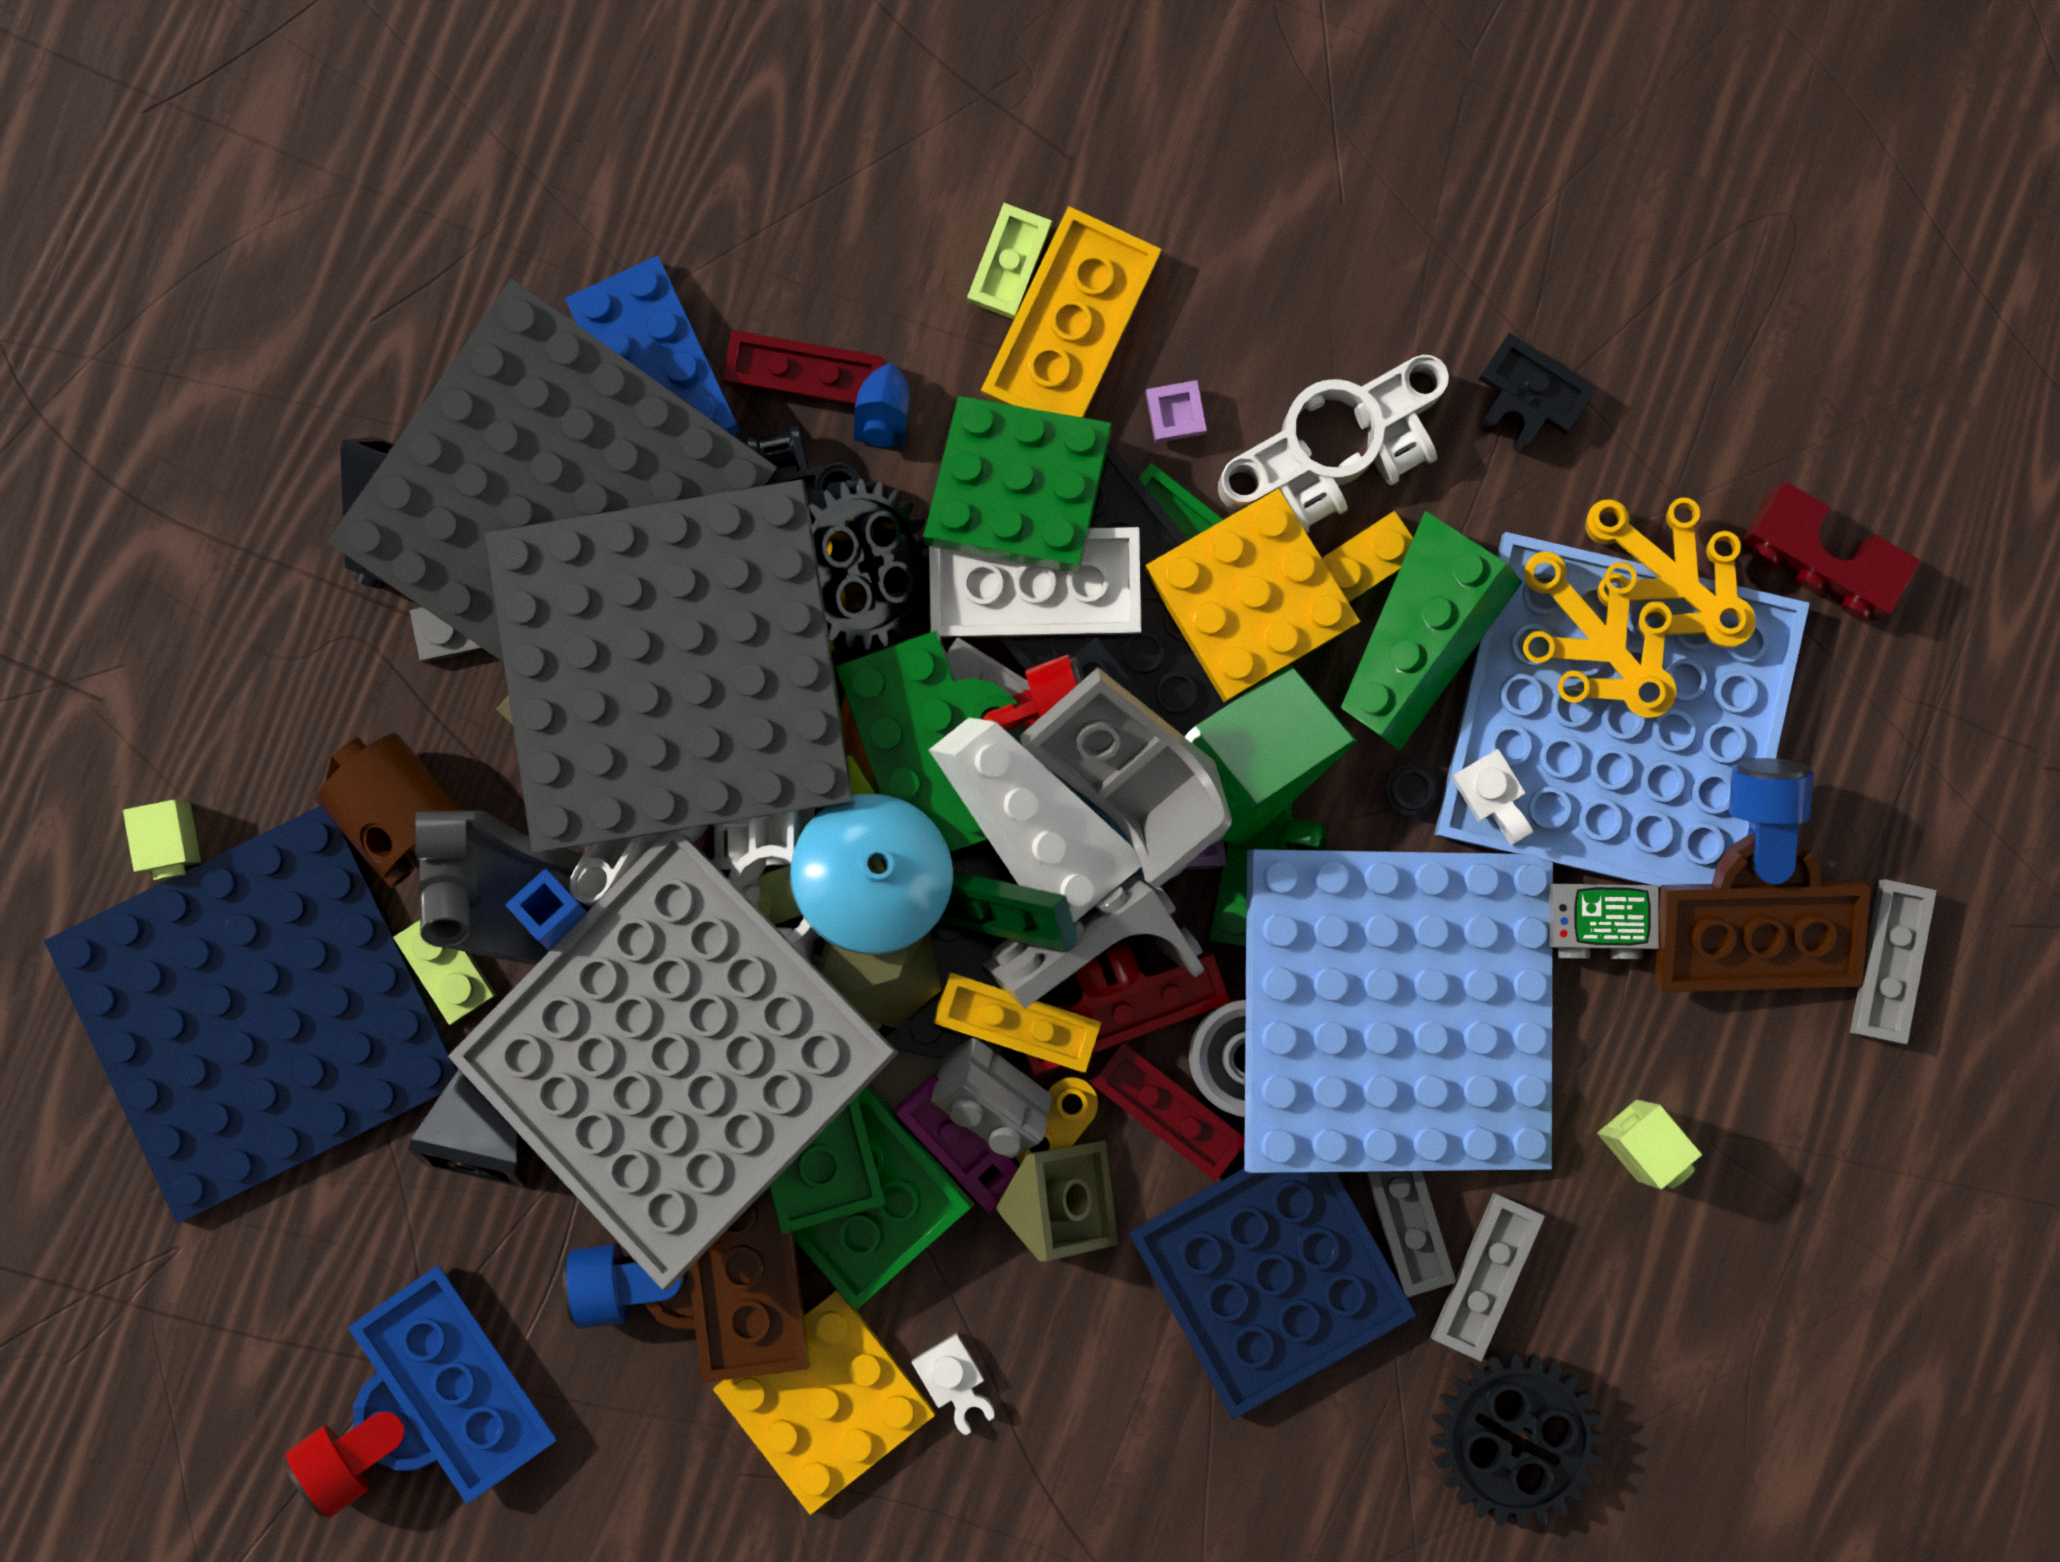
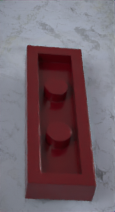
M732 330L722 380L726 385L855 407L858 392L863 382L872 372L885 365V357Z
M1125 1043L1120 1044L1091 1082L1095 1088L1214 1181L1218 1180L1245 1145L1244 1136Z

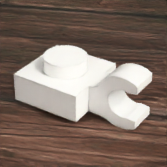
M1499 749L1451 776L1476 820L1479 822L1492 814L1510 846L1533 833L1527 819L1513 803L1514 800L1526 793Z

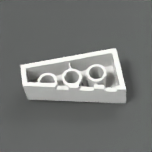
M969 717L929 749L1018 885L1066 895L1074 923L1142 866L1135 849L997 722Z

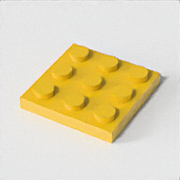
M1279 488L1146 564L1143 569L1224 703L1348 631L1360 622Z
M837 1289L804 1315L810 1367L808 1369L722 1380L713 1388V1391L810 1515L934 1417L936 1413L864 1319Z

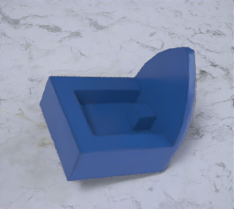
M892 362L872 372L863 382L858 392L854 414V441L865 442L875 447L904 449L908 434L910 390L904 375Z

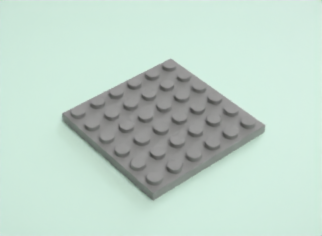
M682 830L665 832L448 1057L659 1287L665 1290L670 1289L886 1067L898 1052Z

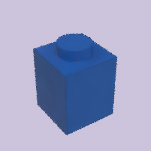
M546 868L506 904L508 909L536 940L549 951L588 912L572 896L568 888Z

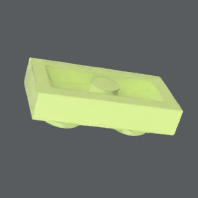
M1003 203L968 293L967 302L1014 320L1023 302L1052 227V220Z
M420 920L393 937L449 1025H454L497 996L470 953L451 948L435 947L422 940Z

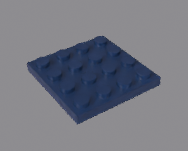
M1243 1166L1128 1231L1232 1420L1416 1317L1414 1310L1336 1172L1250 1173L1244 1171Z

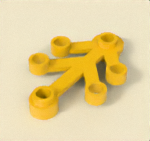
M1686 497L1678 498L1672 502L1666 514L1667 524L1673 532L1675 562L1629 524L1628 511L1621 503L1615 500H1602L1592 506L1585 522L1588 536L1594 542L1602 545L1618 543L1658 577L1656 579H1637L1634 588L1630 591V602L1684 599L1699 611L1698 613L1672 615V622L1665 631V636L1705 634L1710 642L1723 648L1738 647L1750 638L1755 629L1756 618L1751 606L1737 595L1735 559L1740 553L1741 543L1735 534L1728 531L1718 532L1712 536L1706 547L1707 557L1714 563V595L1699 583L1694 527L1700 518V508L1694 500ZM1677 508L1688 509L1692 514V520L1687 523L1678 521L1674 516V510ZM1603 512H1612L1617 516L1618 524L1607 527L1600 522L1599 515ZM1719 541L1729 543L1733 550L1732 554L1729 556L1719 555L1714 549V544ZM1611 573L1610 575L1611 582L1619 584L1622 588L1628 586L1631 582L1622 574ZM1604 577L1598 586L1597 596L1599 601L1608 607L1609 596L1604 590L1606 586ZM1651 608L1645 615V619L1653 616L1659 618L1663 624L1666 621V613L1661 608ZM1726 612L1734 614L1738 619V626L1732 629L1724 627L1720 621V615ZM1639 618L1637 622V630L1639 635L1644 639L1646 630H1644L1641 626Z
M1542 551L1533 555L1527 561L1524 568L1526 583L1532 590L1538 593H1549L1589 639L1552 637L1545 631H1534L1524 641L1523 651L1525 656L1535 663H1543L1550 658L1610 662L1624 678H1587L1581 671H1567L1559 679L1558 692L1568 702H1580L1586 697L1624 700L1628 708L1634 714L1641 717L1654 718L1666 713L1672 707L1676 698L1675 681L1662 668L1665 631L1672 622V613L1669 607L1662 602L1653 601L1642 608L1640 623L1646 631L1640 665L1626 649L1630 591L1637 582V573L1634 567L1627 562H1616L1606 570L1605 584L1609 589L1607 622L1605 625L1566 580L1567 567L1564 560L1558 554ZM1549 563L1555 568V578L1551 582L1543 583L1536 578L1535 569L1539 564ZM1620 567L1626 568L1632 577L1628 586L1623 588L1615 587L1610 580L1612 571ZM1655 607L1661 608L1666 613L1665 623L1656 628L1649 626L1645 620L1647 611ZM1543 637L1549 642L1550 649L1546 655L1535 656L1531 653L1529 644L1533 638ZM1569 677H1578L1583 681L1584 690L1581 694L1572 696L1566 693L1564 682ZM1646 682L1657 684L1660 688L1659 697L1654 701L1643 700L1639 695L1641 685Z

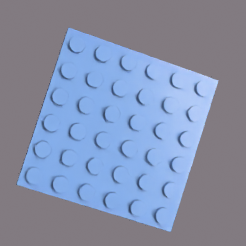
M1505 532L1501 537L1497 557L1505 561L1523 583L1477 644L1434 836L1510 854H1538L1537 858L1551 861L1553 864L1643 885H1659L1660 889L1661 885L1712 884L1717 863L1730 846L1748 835V821L1735 818L1729 814L1732 767L1744 759H1776L1810 603L1737 586L1738 597L1751 606L1756 618L1755 629L1744 644L1734 648H1723L1710 642L1705 634L1665 636L1662 668L1675 681L1676 698L1672 707L1658 717L1645 718L1638 716L1628 708L1624 700L1586 697L1580 702L1572 703L1564 700L1558 692L1559 679L1567 671H1581L1587 678H1624L1610 662L1550 658L1546 662L1535 663L1525 656L1523 651L1524 641L1534 631H1545L1552 637L1589 639L1549 593H1538L1528 586L1524 577V568L1527 561L1533 555L1542 551L1558 554L1564 560L1567 567L1566 580L1605 625L1608 607L1599 601L1597 589L1610 565L1616 562H1627L1636 570L1637 579H1656L1658 577L1642 563ZM1541 563L1536 567L1535 576L1540 582L1548 583L1555 578L1556 571L1551 564ZM1620 567L1612 571V573L1622 574L1628 580L1632 578L1631 573L1626 568ZM1698 577L1699 583L1715 595V581ZM1612 583L1615 587L1622 588L1619 584ZM1605 586V593L1609 596V589ZM1684 599L1655 600L1666 604L1671 610L1672 615L1699 612ZM1653 601L1629 602L1626 649L1640 665L1644 639L1638 633L1637 622L1642 608ZM1726 612L1720 615V621L1724 627L1732 629L1738 626V619L1734 614ZM1652 616L1645 619L1651 627L1656 628L1663 625L1662 621L1657 617ZM1535 637L1530 641L1529 649L1535 656H1544L1549 652L1550 645L1545 638ZM1569 677L1564 682V690L1569 695L1577 696L1583 692L1584 683L1578 677ZM1646 682L1641 685L1639 695L1645 701H1654L1660 695V688L1653 682ZM1496 749L1500 750L1526 793L1514 800L1513 803L1525 816L1533 830V833L1511 846L1502 834L1492 814L1479 822L1476 820L1451 779V776Z
M1247 850L1244 1171L1250 1173L1552 1169V948L1548 947L1549 884H1553V862L1539 859L1538 854Z

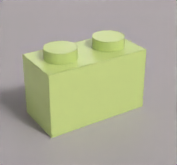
M1635 1100L1597 1132L1638 1182L1661 1190L1666 1185L1673 1189L1687 1180L1695 1171L1692 1163L1702 1156L1700 1151L1659 1104Z

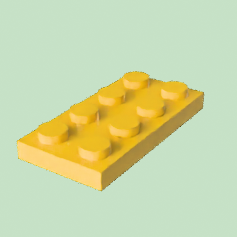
M1068 206L981 388V395L998 403L1084 418L1161 255L1162 249Z

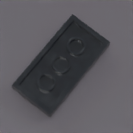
M965 849L950 852L952 867L955 872L1018 885L1000 857ZM937 922L930 932L941 991L899 1026L895 1050L941 1060L946 1053L971 1038H976L933 1024L932 1022L949 972L1004 990L992 979L983 964L993 957L992 954L996 947L1008 940V938ZM976 1038L993 1050L992 1052L1001 1056L1003 1046Z

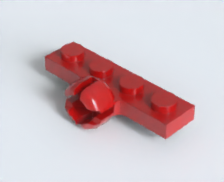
M1115 942L1104 950L1112 972L1103 974L1096 956L1075 971L1080 986V996L1073 1002L1057 1008L1101 1022L1092 1050L1093 1054L1230 1003V999L1211 950L1197 956L1204 971L1197 977H1194L1176 963L1153 972H1143L1138 966L1132 948L1125 942ZM1026 1054L1033 1075L1061 1066Z

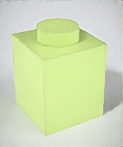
M174 799L123 810L134 872L152 873L154 881L168 880L173 877L186 875L185 866L201 863L190 802Z

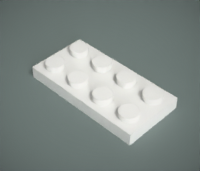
M1139 527L1090 528L1080 573L929 546L931 632L938 631L940 638L1141 634Z

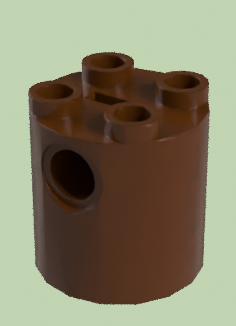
M396 733L383 736L368 746L360 738H356L341 747L328 760L323 785L315 798L316 803L390 888L396 887L408 878L415 870L414 866L416 864L420 868V860H416V812L464 811L400 735Z

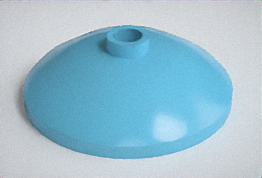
M882 794L853 795L854 802L826 806L819 811L805 826L799 836L790 867L794 899L810 927L826 941L839 948L867 955L899 951L924 937L942 916L952 891L953 867L950 852L944 837L936 825L922 811L910 803ZM873 857L882 859L886 865V871L882 874L872 873L867 866V860Z

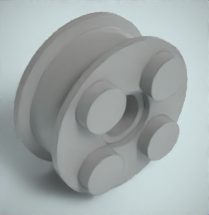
M1246 999L1230 1001V1003L1219 1006L1209 1012L1197 1026L1189 1048L1191 1074L1201 1093L1220 1109L1245 1117V1073L1236 1067L1234 1054L1236 1049L1245 1043Z

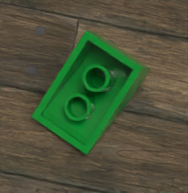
M1291 664L1195 726L1184 736L1215 761L1232 817V824L1221 840L1240 847H1244L1357 742L1354 736Z

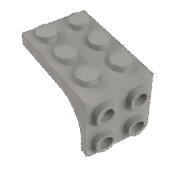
M1096 668L1020 735L1021 745L1029 753L1101 808L1119 826L1139 857L1145 881L1154 888H1158L1170 878L1178 876L1191 860L1209 845L1220 841L1232 824V817L1215 761L1099 668Z
M1140 873L1136 876L1131 875L1074 923L1078 940L1067 952L1008 939L997 946L993 951V957L983 964L992 979L1024 1008L1031 1005L1112 944L1131 935L1150 934L1165 956L1194 977H1197L1204 971L1202 964L1197 958L1202 953L1199 943L1187 928L1182 927L1178 929L1170 916L1176 911L1172 901L1161 887L1152 888Z

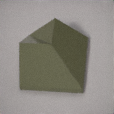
M930 931L920 940L904 949L878 955L850 952L826 941L817 970L866 1020L893 1028H898L941 991Z
M1106 1140L1027 1154L995 1208L1039 1262L1051 1261L1119 1245Z

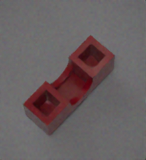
M1786 481L1773 488L1741 543L1753 549L1751 555L1766 566L1772 568L1782 566L1796 574V582L1806 590L1818 595H1823L1826 592L1842 602L1841 609L1856 619L1862 621L1872 619L1875 621L1890 615L1921 560L1876 534L1860 542L1849 560L1837 559L1826 552L1819 536L1820 526L1831 507Z

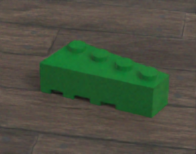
M1425 511L1341 708L1362 726L1400 751L1523 581L1505 561Z

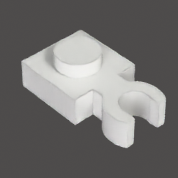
M958 1333L912 1359L914 1368L937 1407L940 1408L952 1400L956 1407L954 1421L962 1434L967 1435L971 1433V1427L964 1416L965 1412L971 1407L980 1408L988 1421L994 1419V1408L990 1400L981 1394H975L973 1387L984 1381V1377Z

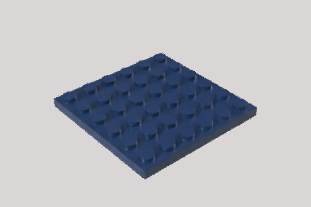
M320 806L185 871L186 875L173 877L44 940L177 1224L183 1223L439 1097L459 1069L448 1057L452 1052L407 958L393 938L396 935L352 843Z

